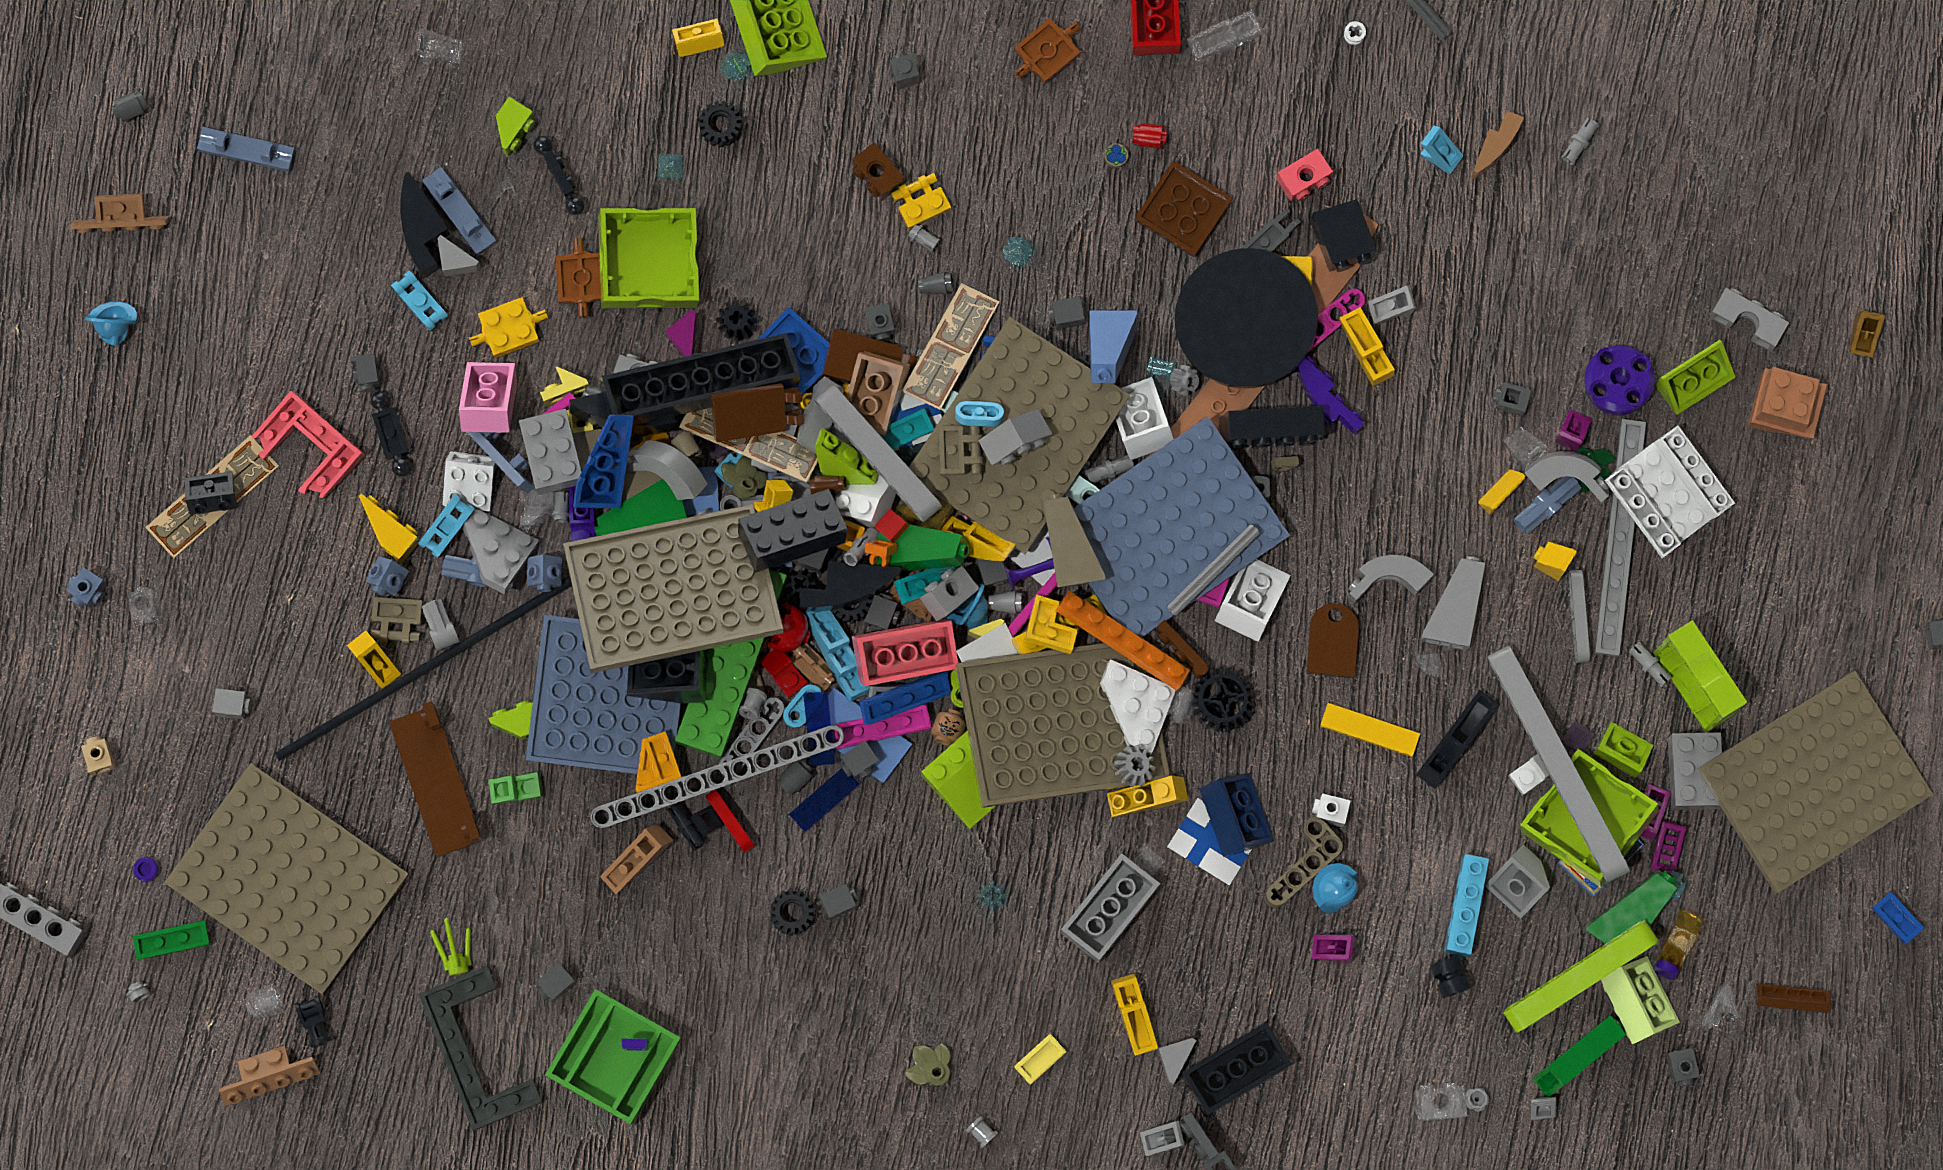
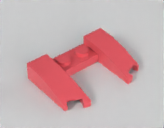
M290 391L252 435V438H260L264 451L259 452V455L265 460L297 427L328 455L298 491L306 494L308 490L320 492L319 497L324 499L366 454L320 416L297 393Z

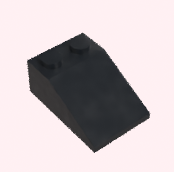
M701 650L629 665L627 695L681 704L705 702L708 659L705 652Z

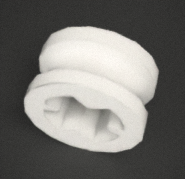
M1356 21L1350 22L1344 31V38L1351 45L1360 44L1366 35L1365 26ZM1358 29L1361 36L1351 37V31L1349 30L1355 31Z

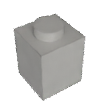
M216 688L212 711L215 716L245 720L246 713H250L251 699H248L246 692Z

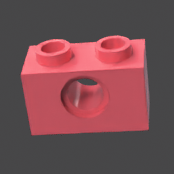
M1316 149L1279 171L1276 180L1291 202L1296 199L1301 201L1308 197L1310 191L1318 187V189H1321L1331 182L1330 179L1333 171L1319 149ZM1307 173L1311 176L1312 180L1303 181L1300 175Z

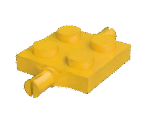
M523 297L478 313L482 324V333L469 337L472 347L486 342L491 348L494 358H498L538 343L539 339L536 334L535 323L549 318L545 309L531 314L526 308Z

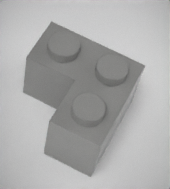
M1039 409L1008 419L978 441L992 466L1002 463L1004 466L1016 459L1014 455L1017 453L1020 455L1030 450L1031 447L1035 450L1046 443L1044 439L1052 435Z

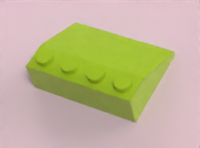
M730 0L755 77L777 74L827 58L809 0Z
M968 730L921 771V777L969 829L974 827L996 807L982 808Z

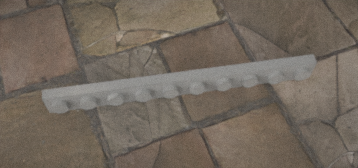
M1621 420L1615 470L1643 450L1646 422ZM1614 492L1612 493L1594 654L1618 657L1620 654L1635 521Z

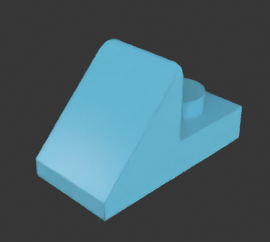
M1433 126L1421 142L1424 148L1421 155L1449 174L1452 173L1464 156L1438 126Z

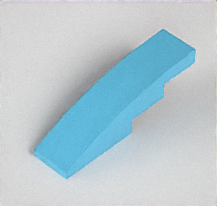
M804 612L812 634L849 702L868 694L870 685L864 686L859 683L855 654L849 647L850 640L832 612Z

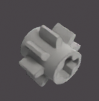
M1181 365L1180 369L1174 368L1170 375L1171 390L1177 391L1178 394L1184 396L1188 395V391L1195 392L1199 384V377L1196 374L1197 370L1191 369V366Z

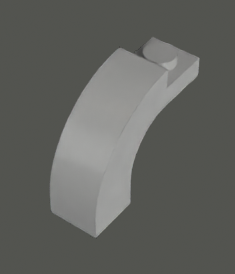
M646 441L640 448L633 449L628 453L626 472L645 470L657 474L670 486L677 500L695 499L707 485L706 480L696 465L682 452L670 445L658 441Z
M1570 451L1552 452L1541 456L1525 468L1524 473L1540 491L1553 480L1559 477L1570 476L1581 480L1600 502L1609 497L1608 484L1601 476L1599 478L1596 477L1600 473L1601 467L1592 459L1582 454Z
M1402 555L1380 556L1368 561L1358 569L1357 575L1362 580L1360 581L1357 578L1350 585L1348 590L1351 592L1347 598L1355 604L1372 585L1382 580L1397 581L1416 596L1432 579L1434 574L1423 564L1410 557Z

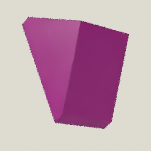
M694 310L688 312L665 331L667 339L683 357L693 355L697 323V314Z
M1570 409L1555 442L1573 451L1578 450L1592 418Z
M1314 934L1311 959L1349 964L1352 961L1355 936Z

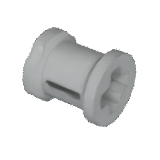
M748 688L745 693L747 696L745 702L738 711L740 715L747 719L758 720L760 717L759 710L762 703L766 701L767 695L761 690Z
M980 1116L965 1131L971 1133L981 1143L980 1147L983 1149L997 1136L998 1132L992 1131L983 1121L984 1118Z

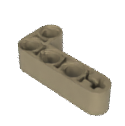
M689 431L679 434L671 441L672 447L682 452L695 465L704 458L701 449ZM645 470L627 472L624 479L621 503L662 478L653 472Z
M1312 817L1304 824L1303 836L1313 848L1267 889L1265 901L1270 907L1280 908L1315 878L1322 868L1333 862L1341 853L1343 845L1340 838L1321 818ZM1310 824H1317L1321 830L1320 834H1310L1308 826ZM1333 842L1337 846V852L1328 853L1324 848L1325 843ZM1315 858L1319 862V868L1314 870L1308 868L1306 860ZM1297 874L1301 878V884L1297 886L1291 885L1288 881V876ZM1284 885L1286 890L1280 897L1281 901L1279 899L1272 900V891L1277 893Z

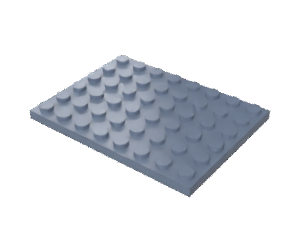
M1208 416L1073 508L1106 575V580L1089 582V586L1111 618L1139 637H1143L1155 629L1163 620L1166 621L1174 616L1167 609V606L1249 525H1254L1259 530V535L1188 605L1290 536Z

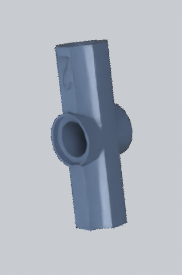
M1564 476L1550 489L1547 488L1531 502L1530 506L1514 518L1513 521L1519 530L1528 535L1544 520H1549L1562 509L1564 503L1581 490L1578 481L1574 477Z
M450 555L445 556L442 565V576L464 580L471 585L487 587V585L482 583L481 572L478 564H475L474 558L469 560ZM516 578L514 579V581L512 582V584L509 586V588H508L509 590H513V588H514V586H515Z

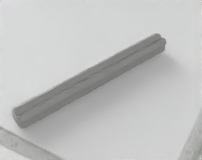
M1249 525L1167 606V609L1173 615H1177L1259 535V530L1254 525Z

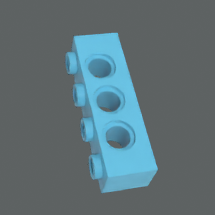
M1464 854L1461 859L1444 953L1467 958L1471 955L1489 862L1488 858Z

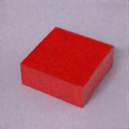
M889 509L874 527L888 540L895 543L909 527V524Z

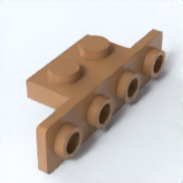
M143 193L98 195L94 197L96 219L74 220L71 223V229H78L80 233L91 232L92 228H102V231H114L116 227H125L126 230H138L140 226H149V229H161L169 222V216L145 217Z
M285 1046L238 1061L242 1081L221 1087L219 1092L225 1105L228 1106L278 1088L286 1087L289 1084L319 1075L320 1072L313 1057L290 1064L287 1049Z

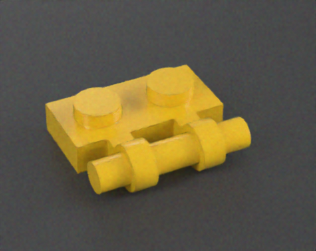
M934 173L926 177L922 175L918 177L917 181L907 186L906 184L898 187L899 190L891 193L894 201L902 198L905 201V204L899 206L898 210L908 230L912 229L915 224H923L951 210V206L942 188L939 187L932 191L930 187L931 184L937 182ZM922 189L924 195L913 200L911 194Z

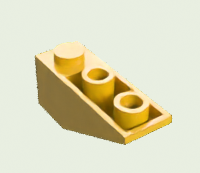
M360 494L359 498L382 549L402 564L418 545L419 539L416 536L418 532L408 524L404 527L397 522L399 517L389 509L384 512L379 508L380 503L371 495L366 498L363 494Z
M1168 776L1147 782L1143 786L1136 785L1107 793L1112 817L1189 801L1184 777Z

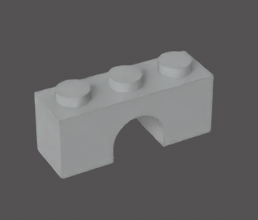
M1725 288L1709 316L1712 320L1729 329L1738 318L1745 317L1750 319L1755 325V333L1751 341L1770 352L1776 347L1789 324L1780 313H1771L1764 309L1763 304L1744 298L1740 291L1733 288Z

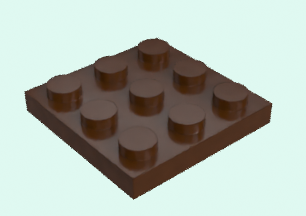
M1172 161L1134 220L1194 258L1233 198L1177 162Z

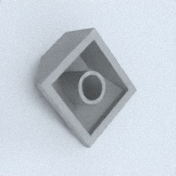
M1524 844L1485 885L1520 919L1550 888L1542 861Z

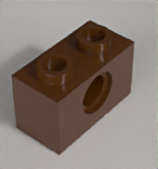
M875 142L852 159L853 173L859 180L863 178L868 184L866 187L873 197L878 196L883 201L892 192L896 191L899 186L904 185L903 175ZM874 169H879L883 174L879 177H873L870 172Z

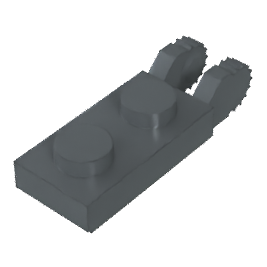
M1286 208L1275 219L1272 218L1242 248H1255L1274 252L1301 224V221L1296 218L1284 229L1280 223L1288 218L1291 212Z

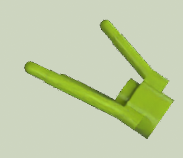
M445 918L444 923L451 951L448 959L435 931L431 930L430 934L443 961L445 971H449V976L469 972L468 966L472 965L470 959L471 929H466L465 957H463L462 953L457 954L450 922L448 918Z

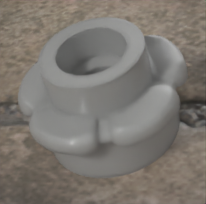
M142 982L134 983L128 988L129 992L126 996L131 999L132 1003L141 1002L150 996L149 985H143Z
M1483 1088L1469 1089L1465 1094L1466 1106L1469 1109H1474L1476 1112L1484 1110L1485 1106L1489 1103V1096ZM1475 1097H1478V1098H1479V1101H1478V1102H1476V1101L1474 1100Z

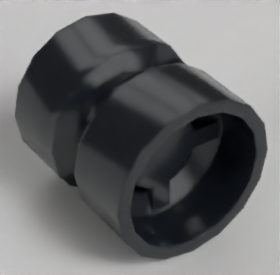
M1460 955L1430 965L1434 979L1439 980L1437 987L1441 998H1447L1472 988L1468 976L1462 973L1464 965Z

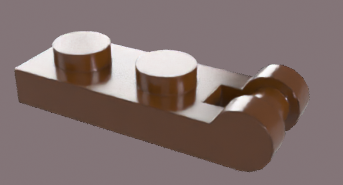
M1163 620L1156 629L1158 639L1167 646L1169 644L1175 650L1173 654L1180 662L1184 663L1186 661L1192 667V674L1196 679H1199L1200 676H1206L1208 665Z

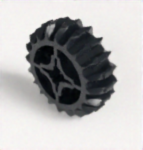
M1217 667L1215 676L1211 670H1208L1207 676L1209 679L1205 676H1200L1199 680L1202 684L1194 683L1193 686L1199 692L1194 691L1190 695L1192 698L1198 699L1190 703L1191 707H1199L1193 712V715L1198 716L1202 714L1203 716L1200 717L1198 722L1202 724L1205 720L1209 721L1206 726L1207 729H1210L1212 724L1217 725L1216 732H1220L1221 726H1224L1225 732L1228 733L1230 731V724H1232L1235 730H1238L1239 724L1237 721L1245 725L1247 720L1243 715L1251 717L1253 713L1247 708H1255L1256 703L1249 701L1254 699L1256 694L1247 693L1253 688V685L1248 684L1244 686L1247 677L1244 676L1239 680L1240 672L1238 670L1235 671L1234 676L1229 675L1231 669L1228 667L1225 674H1222L1221 668ZM1217 682V693L1203 699L1205 690ZM1224 682L1234 685L1241 694L1229 692ZM1221 690L1224 698L1230 700L1226 702L1225 710L1222 702L1216 700L1220 698ZM1239 701H1243L1241 710L1236 715L1229 717V707L1237 704ZM1205 706L1217 708L1222 718L1212 715Z

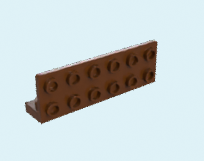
M430 701L423 704L424 709L389 722L434 853L436 857H441L483 840L433 702Z

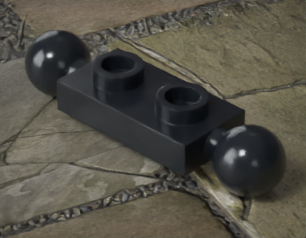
M546 136L537 137L533 144L534 150L544 156L546 164L567 201V211L572 215L581 214L584 211L585 203L580 197L575 196L573 191L576 188L575 183L570 175L565 176L562 170L565 168L561 157L559 155L555 156L551 150L552 141Z
M377 391L370 399L373 408L378 410L377 413L372 414L385 459H394L391 466L392 472L396 476L403 477L411 469L410 462L403 458V455L409 454L406 440L395 407L387 408L390 403L389 396L383 391Z

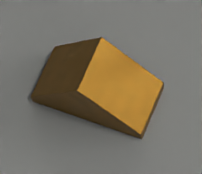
M1863 310L1858 313L1854 318L1849 353L1873 358L1884 322V314Z

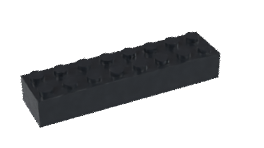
M784 333L601 376L600 390L608 416L632 415L634 417L632 426L711 408V394L779 383L783 385L784 389L798 387L801 375L788 334Z

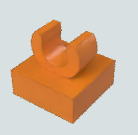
M875 539L865 543L864 553L871 554L870 564H876L878 556L882 558V566L885 567L890 564V555L897 553L898 543Z

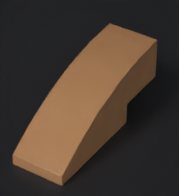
M1506 111L1499 131L1489 129L1471 178L1477 179L1498 162L1515 139L1524 119L1523 116Z

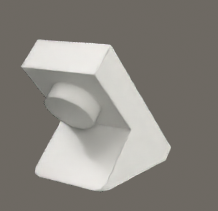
M1538 754L1509 774V778L1522 795L1550 777Z

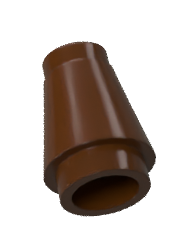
M815 475L809 481L811 494L829 489L832 495L847 488L844 476Z

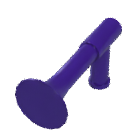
M1046 537L1051 549L1050 538ZM1053 558L1019 570H1010L1004 566L1011 590H1013L1015 583L1025 577L1054 569Z

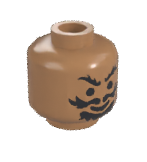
M948 709L947 712H939L931 728L934 740L949 747L961 737L966 728V722L961 718L962 714L953 709Z

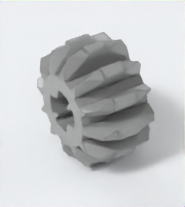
M1139 745L1134 746L1133 749L1127 746L1124 748V752L1117 754L1119 760L1115 761L1113 765L1120 768L1115 772V775L1123 776L1121 783L1124 784L1129 780L1130 787H1134L1136 783L1139 786H1143L1145 780L1149 781L1152 779L1150 772H1153L1156 767L1149 764L1154 760V757L1147 758L1148 749L1140 752ZM1133 762L1137 764L1136 770L1132 768Z

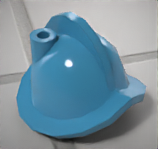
M120 301L108 302L93 309L85 317V320L92 321L95 331L106 343L118 345L126 338L129 324H136L137 312L128 303Z
M979 584V590L948 614L946 618L951 620L953 624H964L970 629L987 624L988 602L982 593L984 584Z
M1341 863L1329 864L1319 871L1314 879L1312 891L1313 898L1322 912L1329 914L1337 912L1353 901L1358 889L1357 872L1350 866Z

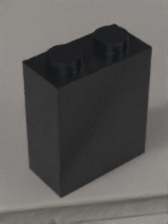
M1358 199L1312 213L1310 222L1329 272L1334 270L1342 272L1349 269L1350 265L1356 263L1364 265L1373 260L1372 258H1374L1377 249Z

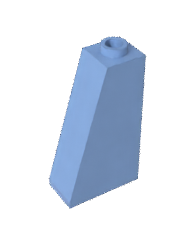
M1089 310L1091 383L1116 382L1137 333V311Z

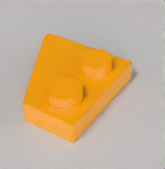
M666 731L642 739L635 787L636 793L681 778Z

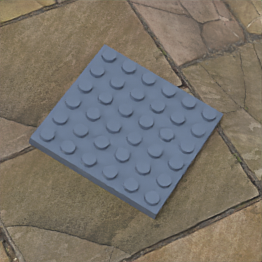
M544 615L525 760L637 774L642 739L666 731L674 754L681 703L628 696V666L591 673L580 620Z

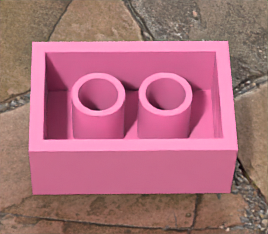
M467 362L459 406L461 432H510L517 389L515 363Z

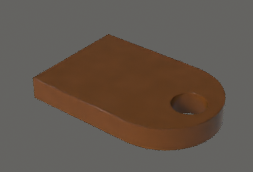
M1331 603L1320 607L1314 613L1309 628L1306 674L1345 678L1355 677L1359 626L1355 614L1348 607ZM1332 610H1337L1341 613L1342 619L1339 622H1332L1328 617V613Z

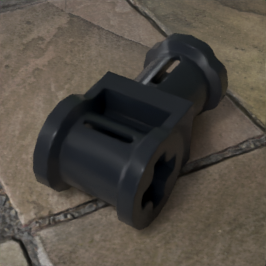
M319 995L301 1004L296 1002L295 1008L303 1028L308 1030L311 1039L310 1047H319L331 1042L332 1039L328 1037L324 1026L327 1021Z

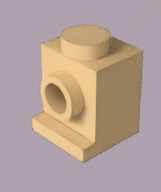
M95 736L87 739L86 745L81 746L88 773L92 776L116 769L109 743L105 738L100 739V736ZM100 750V755L94 758L92 756L93 751Z

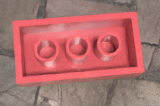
M948 619L852 636L859 683L864 686L954 670L958 663L952 621Z

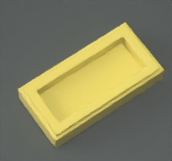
M1049 1034L1019 1061L1014 1068L1029 1085H1032L1067 1051Z

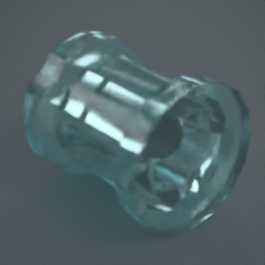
M1151 355L1146 376L1152 374L1163 377L1165 381L1169 382L1174 361L1170 360L1168 362L1156 359L1154 355Z

